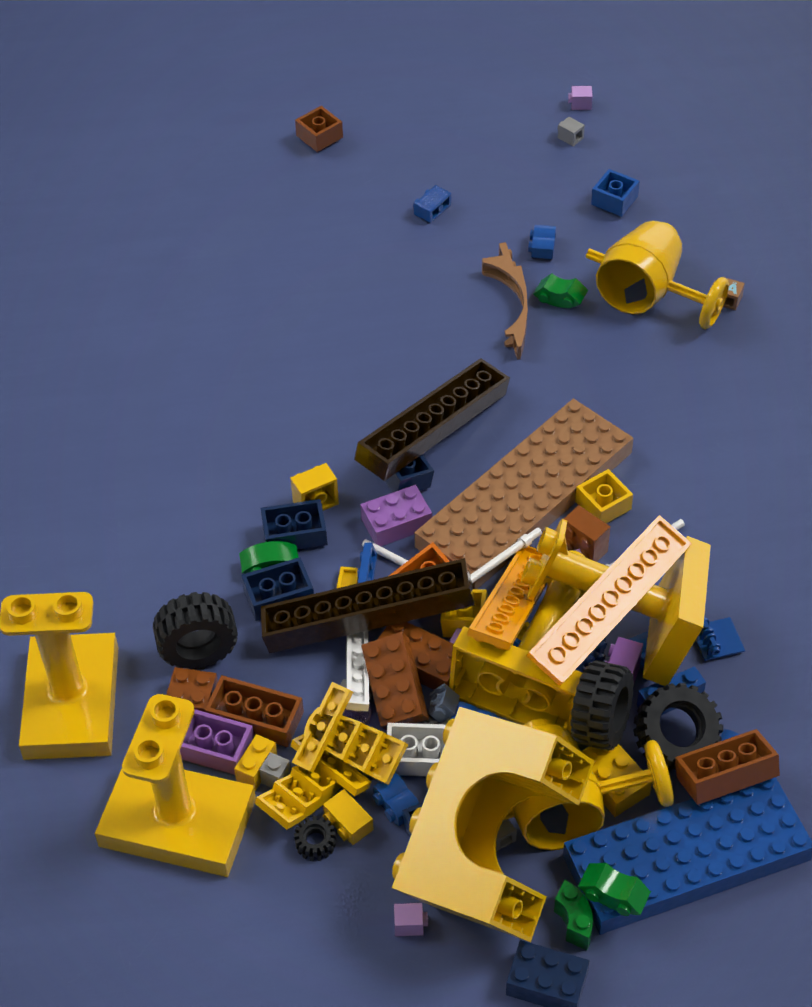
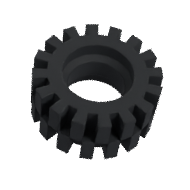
M313 816V820L310 821L309 817L305 818V824L301 821L299 822V827L296 826L295 846L299 855L302 854L304 859H307L309 856L310 861H314V857L321 861V856H324L326 859L329 857V853H333L334 847H336V835L334 826L331 825L329 820L325 822L324 817H320V820H317V816ZM312 833H320L324 836V840L319 844H310L306 839Z

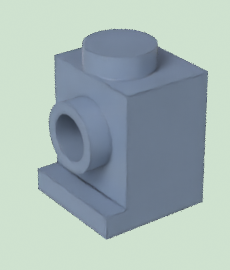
M445 683L430 692L431 700L428 714L441 724L455 714L460 696Z

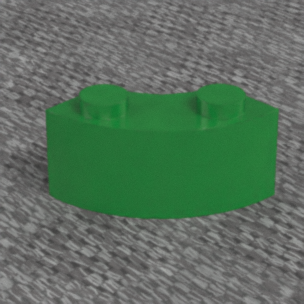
M551 273L540 281L533 295L542 303L559 308H572L581 304L588 289L576 278L565 280Z
M282 541L259 543L239 553L241 570L244 574L299 558L297 546Z
M589 863L578 885L585 893L587 899L616 910L623 916H629L630 914L641 915L651 893L638 877L620 873L607 863Z
M564 880L555 898L554 912L566 924V941L584 950H588L593 926L590 904L575 885Z

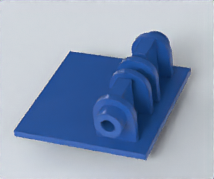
M704 616L703 629L696 641L705 661L745 652L731 617L709 621Z

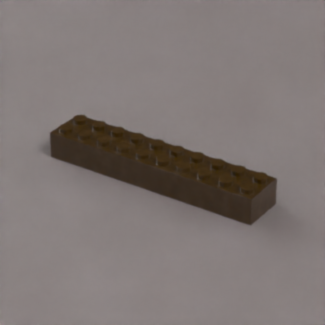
M480 358L360 440L357 444L354 460L383 481L387 480L506 395L510 377Z
M465 558L261 606L262 639L270 654L475 606L471 575Z

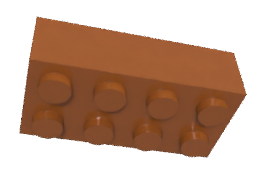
M408 622L390 625L385 628L378 639L399 632H403L409 637L420 684L433 690L444 683L449 687L453 643Z
M399 632L362 644L380 726L387 731L388 723L415 724L428 720L429 716L409 637L403 632Z
M221 675L205 708V712L252 725L254 737L257 734L276 742L278 745L289 747L304 713L301 697Z
M757 729L675 757L677 779L697 805L780 776L779 754Z

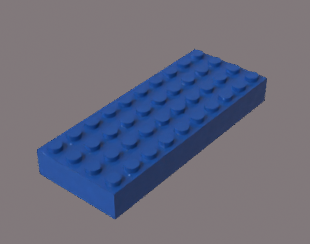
M775 777L698 805L693 799L566 841L563 847V858L577 887L589 863H607L620 873L638 877L651 891L641 915L630 914L629 916H623L616 910L587 899L592 910L593 922L601 935L808 862L812 859V840Z

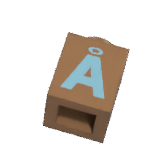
M727 278L729 290L723 307L736 310L743 297L745 283Z

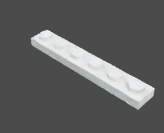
M368 631L346 636V688L353 691L346 710L368 711L369 675L361 646L368 643Z

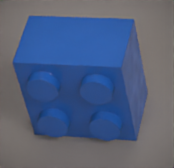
M608 169L592 188L591 205L622 217L637 199L640 181Z

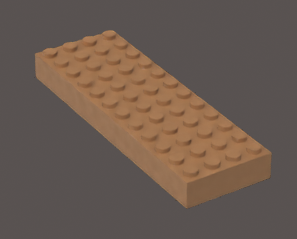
M573 398L415 531V548L422 551L434 542L449 561L465 558L469 572L472 574L515 544L522 535L529 534L536 528H540L543 532L545 527H549L576 503V486L607 469L612 471L632 453L633 437ZM515 554L472 583L473 589L481 587L507 564Z

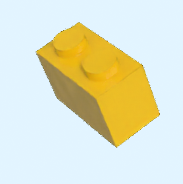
M256 734L234 768L236 781L254 785L256 791L261 784L259 769L270 752L277 755L276 742Z
M345 789L323 804L324 820H329L331 825L337 829L339 836L344 841L348 840L352 846L374 830L373 818Z

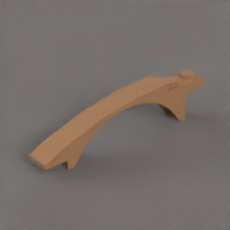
M506 242L499 243V256L482 258V274L507 285L521 301L522 312L516 322L505 330V336L509 338L504 342L505 347L514 348L516 358L519 360L523 353L527 328V289L522 267L516 266L515 261H512V251L508 249Z

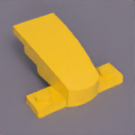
M332 682L320 707L307 720L304 739L292 763L314 773L326 750L350 766L389 785L408 744L360 721L343 716L342 714L353 691Z
M304 734L292 739L291 747L294 750H298L304 739ZM325 750L314 773L299 766L292 767L290 775L275 781L271 790L256 797L255 804L288 830L319 809L341 787L353 796H357L369 789L372 781L349 764Z

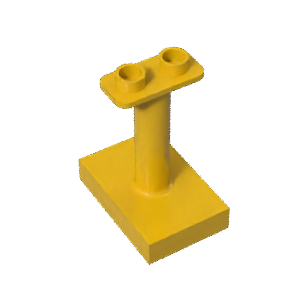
M561 519L556 530L545 527L536 550L543 554L540 561L530 558L525 566L521 582L530 585L527 598L532 601L540 587L551 580H556L586 592L609 568V566L568 551L565 538L567 520ZM689 536L686 539L692 543L690 547L666 571L659 585L654 584L631 609L650 617L643 678L663 686L670 683L704 625L711 545Z
M570 550V552H573V553H575V554H578V555H581V556L585 557V556H584L583 554H581L580 552ZM556 580L547 582L546 593L519 646L512 645L510 650L498 649L492 644L474 640L472 637L467 636L469 628L463 626L453 645L449 687L460 696L459 700L518 724L524 725L535 719H548L554 725L567 729L571 734L573 700L583 673L575 670L559 686L526 655L586 592Z
M87 592L10 595L4 598L1 603L0 631L2 634L7 636L35 635L30 637L19 739V748L23 760L112 755L118 663L115 633L70 635V633L85 632L92 625L94 602L91 594Z
M156 694L149 699L123 760L122 769L95 831L98 847L228 877L256 801L254 785L184 770L180 748L194 715V705L186 699Z

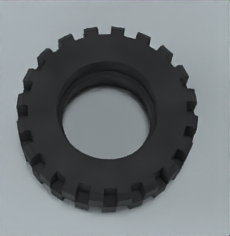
M191 592L190 595L183 594L177 599L173 598L168 601L167 605L164 604L154 617L153 632L157 651L166 663L171 666L175 665L177 668L194 669L199 667L201 669L206 668L210 664L212 666L218 660L226 658L227 653L230 654L238 640V631L231 606L223 598L215 594L210 595L208 592H202V594Z
M598 660L590 662L585 667L576 688L571 711V734L578 744L605 751L612 750L619 744L626 729L627 720H629L633 697V674L627 667Z
M671 683L663 688H658L637 709L638 714L634 717L636 728L633 729L634 736H638L639 739L636 742L638 748L643 747L645 751L646 742L650 740L658 742L668 771L676 770L675 757L722 740V737L719 736L723 732V725L719 724L722 716L721 712L716 713L715 711L717 704L715 701L710 702L707 699L709 695L705 691L702 693L697 692L698 687L694 685L688 688L686 683H678L676 686ZM677 708L686 712L691 717L696 728V737L691 745L687 747L675 746L664 737L660 729V716L666 709Z

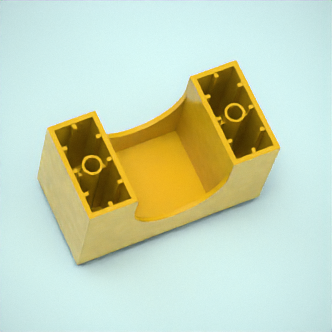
M459 707L455 719L449 720L444 728L443 742L445 746L439 762L434 763L427 773L426 786L428 792L423 805L417 808L411 816L409 823L411 837L406 851L399 854L394 862L392 875L395 880L392 888L435 908L531 943L547 896L504 875L496 856V839L499 828L504 818L515 806L535 796H549L579 806L595 761L555 734Z

